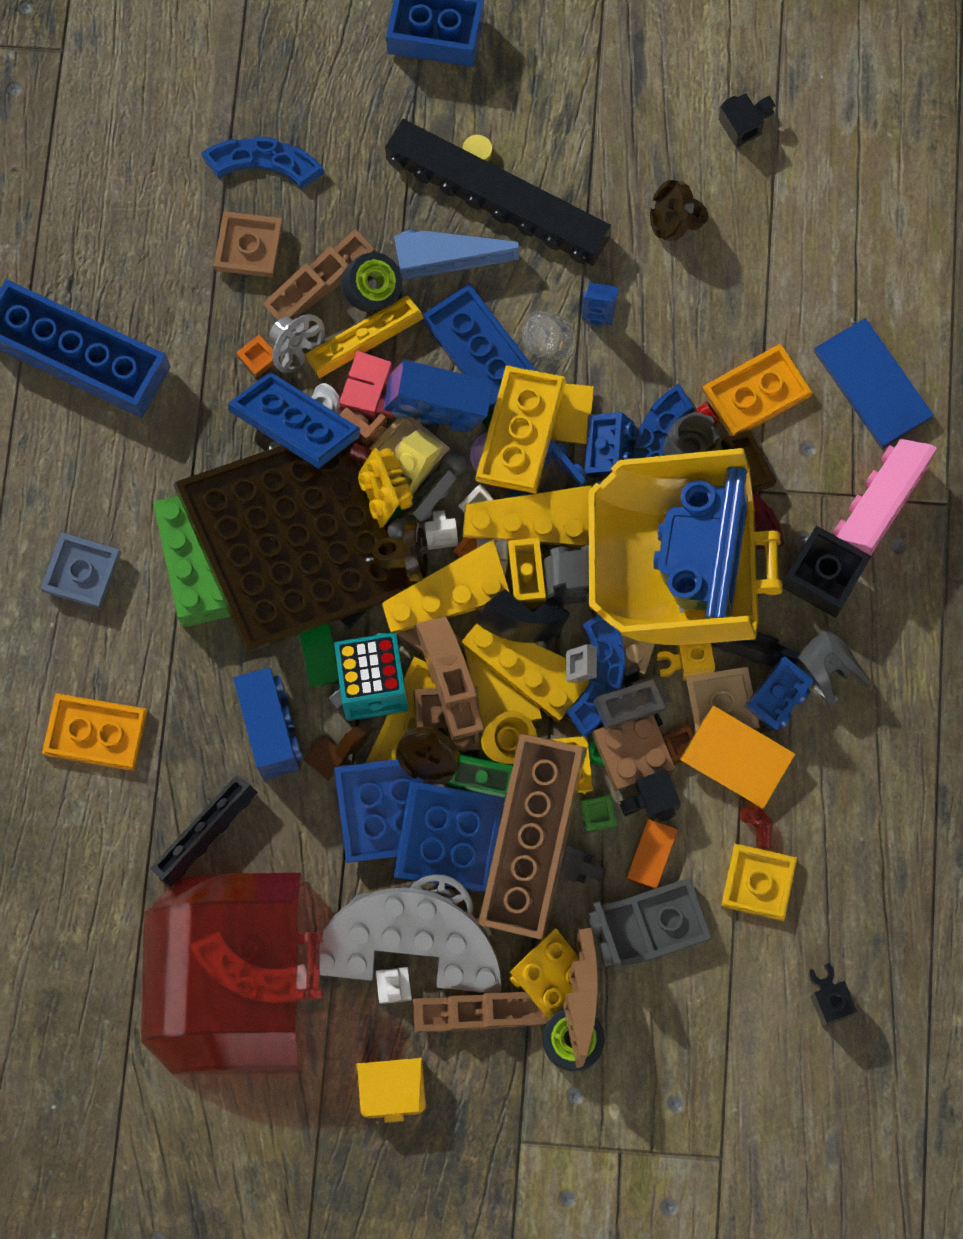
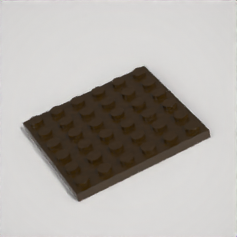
M354 441L319 469L281 445L175 482L174 488L246 653L378 606L417 583H412L409 580L406 567L387 569L381 568L375 563L372 553L373 546L382 539L390 538L388 535L390 520L387 521L384 527L380 528L378 520L374 519L370 512V500L366 491L361 489L358 480L359 471L364 463ZM387 551L383 555H390L395 551Z

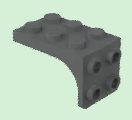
M690 877L617 902L600 904L599 901L593 903V909L589 913L590 917L588 918L594 936H601L603 943L600 944L599 951L605 967L611 965L613 973L712 939Z

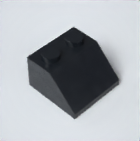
M816 525L787 573L782 588L837 618L871 556Z

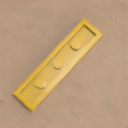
M407 295L304 354V356L320 379L353 360L357 351L365 353L424 318L421 311Z

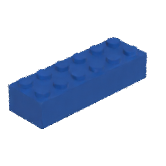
M8 279L5 280L0 288V351L136 416L143 417L171 367L165 353Z

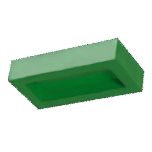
M330 623L300 634L310 688L339 683Z

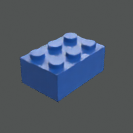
M394 0L386 34L388 54L474 67L485 17L484 0Z
M403 360L389 375L383 410L392 412L391 415L397 418L407 419L411 416L421 419V422L426 425L437 426L440 423L449 425L453 431L465 433L468 430L471 431L487 417L493 381Z
M269 667L233 677L256 767L263 780L300 771L298 761L303 760V755L296 735L291 736L290 731L295 730V725L288 705L283 706L282 702L288 701L280 675L274 676Z

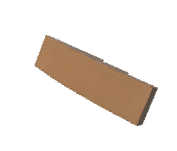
M355 228L335 248L330 246L311 265L305 263L263 305L277 320L283 317H289L293 320L342 284V275L349 263L362 254L377 251Z
M592 928L578 930L575 945L579 961H573L569 972L573 993L566 995L563 1005L577 1068L583 1067L587 1058L596 1016L598 995L597 958Z
M526 992L485 993L483 995L419 998L413 1000L415 1033L546 1025L549 1021Z

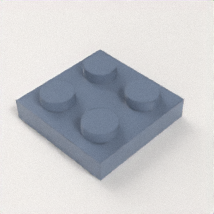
M61 532L40 589L44 593L101 610L121 551L117 548Z

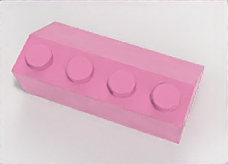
M900 439L895 448L889 445L880 460L884 465L879 472L876 470L872 471L864 486L868 487L863 497L857 494L848 509L852 514L847 521L841 519L832 534L871 556L928 469L937 447Z

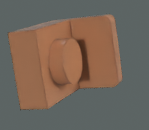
M346 407L340 414L341 417L360 428V437L356 440L367 449L387 430V418L382 413L370 426L368 419L358 411L353 413Z

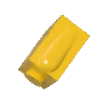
M422 1058L356 1064L362 1116L369 1119L384 1117V1123L403 1122L404 1115L421 1114L426 1109Z

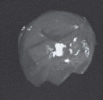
M536 310L531 314L522 329L523 347L528 353L533 354L539 360L558 361L572 352L576 344V332L563 316L553 312Z

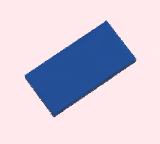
M470 283L422 315L424 319L421 321L461 374L493 381L489 409L495 407L506 365L537 371Z
M866 318L815 347L814 353L881 449L933 418L934 414Z
M269 372L228 403L231 413L318 469L360 437L359 427L272 372Z

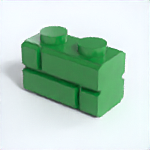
M460 754V765L452 779L448 781L447 786L463 787L466 790L506 798L513 765Z

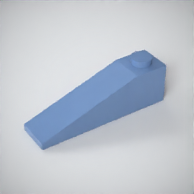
M407 230L400 235L394 236L399 268L403 280L519 259V245L515 241L431 231L417 232L415 230Z

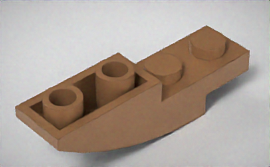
M444 616L416 623V630L432 684L435 683L451 739L454 740L482 733L484 728L475 701L477 695L462 651L447 617Z

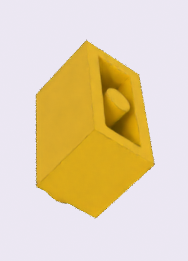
M539 537L509 540L508 551L513 596L528 609L539 608L546 602Z

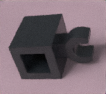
M747 93L739 97L732 96L720 106L718 120L737 148L762 135L763 119L774 114L773 108L776 105L770 96L761 99L755 105H753Z
M666 769L636 780L635 787L639 795L620 801L624 817L645 809L649 819H658L659 822L676 816L675 811L679 810L681 805Z
M830 963L824 965L827 972L825 979H819L814 969L808 972L811 983L819 987V991L814 992L810 997L822 1027L851 1017L857 1012L845 981L834 985L832 981L834 969Z

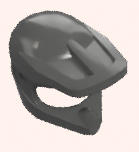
M823 630L820 635L809 642L797 658L802 671L814 680L812 683L813 687L829 707L839 700V695L832 691L830 683V673L836 671L845 679L851 675L861 685L866 687L871 683L847 644L832 632Z

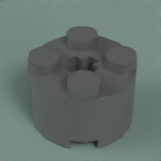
M589 545L582 547L581 550L569 551L568 547L551 549V556L542 561L546 601L553 597L558 604L587 602L586 596L589 595Z

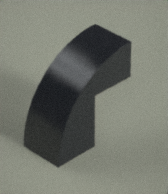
M504 589L485 604L477 624L490 633L507 640L524 643L540 642L559 634L570 613L553 598H550L536 611L532 612Z

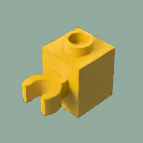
M711 643L678 645L676 655L669 651H662L657 654V661L668 660L671 664L667 669H660L659 674L661 677H669L676 670H680L681 679L685 681L687 676L715 671Z

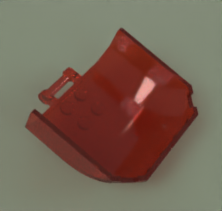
M232 873L187 877L176 881L144 912L141 1042L173 1075L302 1073L303 1066L299 1064L297 1047V1001L323 1000V989H320V944L323 943V933H298L300 886H304V878L301 873ZM298 944H307L306 989H297Z

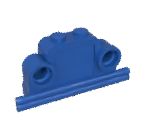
M729 467L725 487L711 486L708 482L701 480L690 482L683 488L681 493L683 507L671 508L665 515L664 523L659 524L658 540L661 541L660 551H655L654 569L660 571L663 582L668 586L671 595L679 607L707 610L706 619L725 618L726 615H732L748 506L745 492L747 469Z

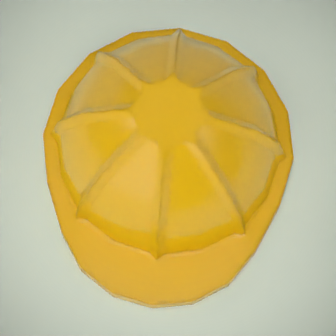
M516 711L503 712L488 723L483 730L481 737L482 749L493 762L513 765L519 735L527 734L537 737L536 728L532 721L523 713Z

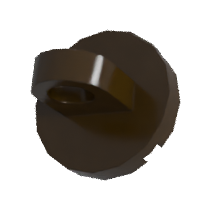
M667 180L654 194L653 201H656L655 209L651 208L650 223L654 234L658 238L676 241L685 234L687 229L698 230L708 221L709 214L706 207L698 200L693 199L689 185L683 181Z
M407 520L404 526L403 537L385 538L373 546V557L379 567L387 569L406 567L409 580L412 583L422 581L427 577L428 557L427 554H423L425 549H422V546H426L427 539L424 526L420 520ZM387 551H395L390 555H383Z
M442 722L433 723L426 727L413 728L405 732L396 750V757L401 768L412 778L416 779L419 777L424 779L423 783L430 785L443 784L451 780L460 765V754L457 746L451 739L448 727Z

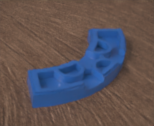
M255 136L254 139L236 140L235 138L216 144L201 152L203 160L218 179L237 170L262 168L286 176L302 189L325 173L324 168L299 147H293L279 142L278 139Z
M680 384L662 395L646 415L636 437L634 458L664 456L662 451L665 439L673 422L694 412L695 408Z
M598 614L582 625L591 645L597 647V677L590 680L588 687L578 702L566 711L584 739L602 724L594 700L598 696L620 690L624 679L625 651L622 635Z

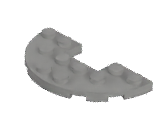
M391 888L375 891L371 895L355 902L352 901L333 916L332 920L321 932L314 947L308 974L372 981L375 952L385 951L439 957L436 988L484 993H501L502 974L498 954L487 937L485 929L478 925L479 922L470 913L467 914L461 908L454 905L452 900L433 892L414 888Z

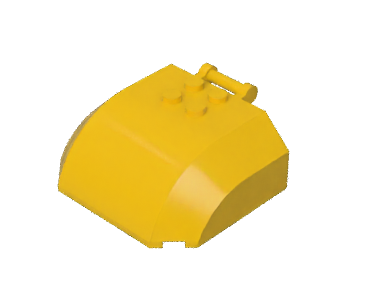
M738 448L618 460L611 468L612 472L600 484L596 483L588 491L590 608L622 635L648 643L692 645L756 639L759 624L758 594L778 595L783 591L778 570V545H780L781 541L778 531L755 532V508L750 468L744 449ZM729 467L747 469L745 492L748 506L732 615H726L725 618L706 619L707 610L686 609L683 613H680L679 606L671 595L668 586L663 582L660 571L655 570L653 565L655 551H660L661 541L658 540L659 524L664 523L665 515L671 508L683 507L681 493L683 488L690 482L701 480L708 482L711 486L725 487ZM759 545L765 546L766 579L757 580L756 546Z

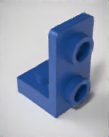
M589 282L588 290L583 294L582 320H587L589 324L595 326L612 325L619 287Z
M551 438L543 469L550 463L549 459L552 458L576 487L587 486L586 479L588 476L585 470L578 463L573 465L567 457L569 453L564 445L558 440L554 442Z

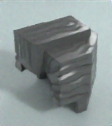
M694 411L673 422L665 439L662 451L664 456L707 452L715 448L721 436L713 425L715 423L714 419L711 416Z

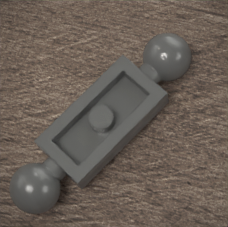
M450 452L444 456L442 460L443 469L433 472L411 500L413 505L403 509L398 515L399 518L390 522L388 526L389 537H403L404 526L407 520H420L423 523L430 518L435 504L443 500L450 493V486L456 480L455 476L461 475L465 471L466 459L462 454Z

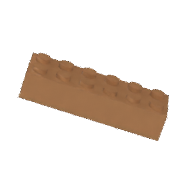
M527 734L519 735L478 925L541 940L547 936L585 761L586 747Z

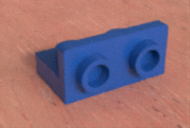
M624 413L588 416L585 472L588 477L608 476L612 472L611 468L618 460L635 459L633 455V440L636 439L637 430L634 421Z
M781 657L744 707L764 723L763 728L767 731L777 730L778 728L782 729L792 718L790 712L796 704L800 705L809 696L811 690L808 688L814 680L787 657Z

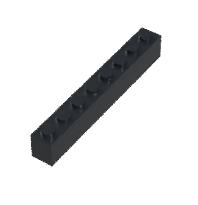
M405 119L401 120L385 146L386 159L394 168L398 170L405 169L413 173L423 183H433L446 195L451 197L456 195L464 199L473 209H483L491 213L492 217L501 223L508 222L516 226L526 236H536L553 250L561 249L569 253L570 257L578 263H588L594 266L611 237V224Z

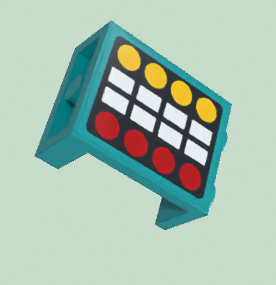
M396 632L379 633L375 636L357 639L349 638L344 641L334 642L341 699L346 721L409 711Z

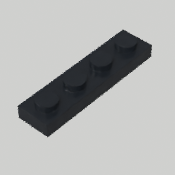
M236 775L150 869L171 887L185 875L186 870L192 863L207 851L208 846L215 838L229 827L230 822L239 812L248 807L252 798L258 792L249 783Z

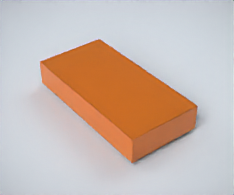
M648 819L626 880L650 889L658 888L678 829Z

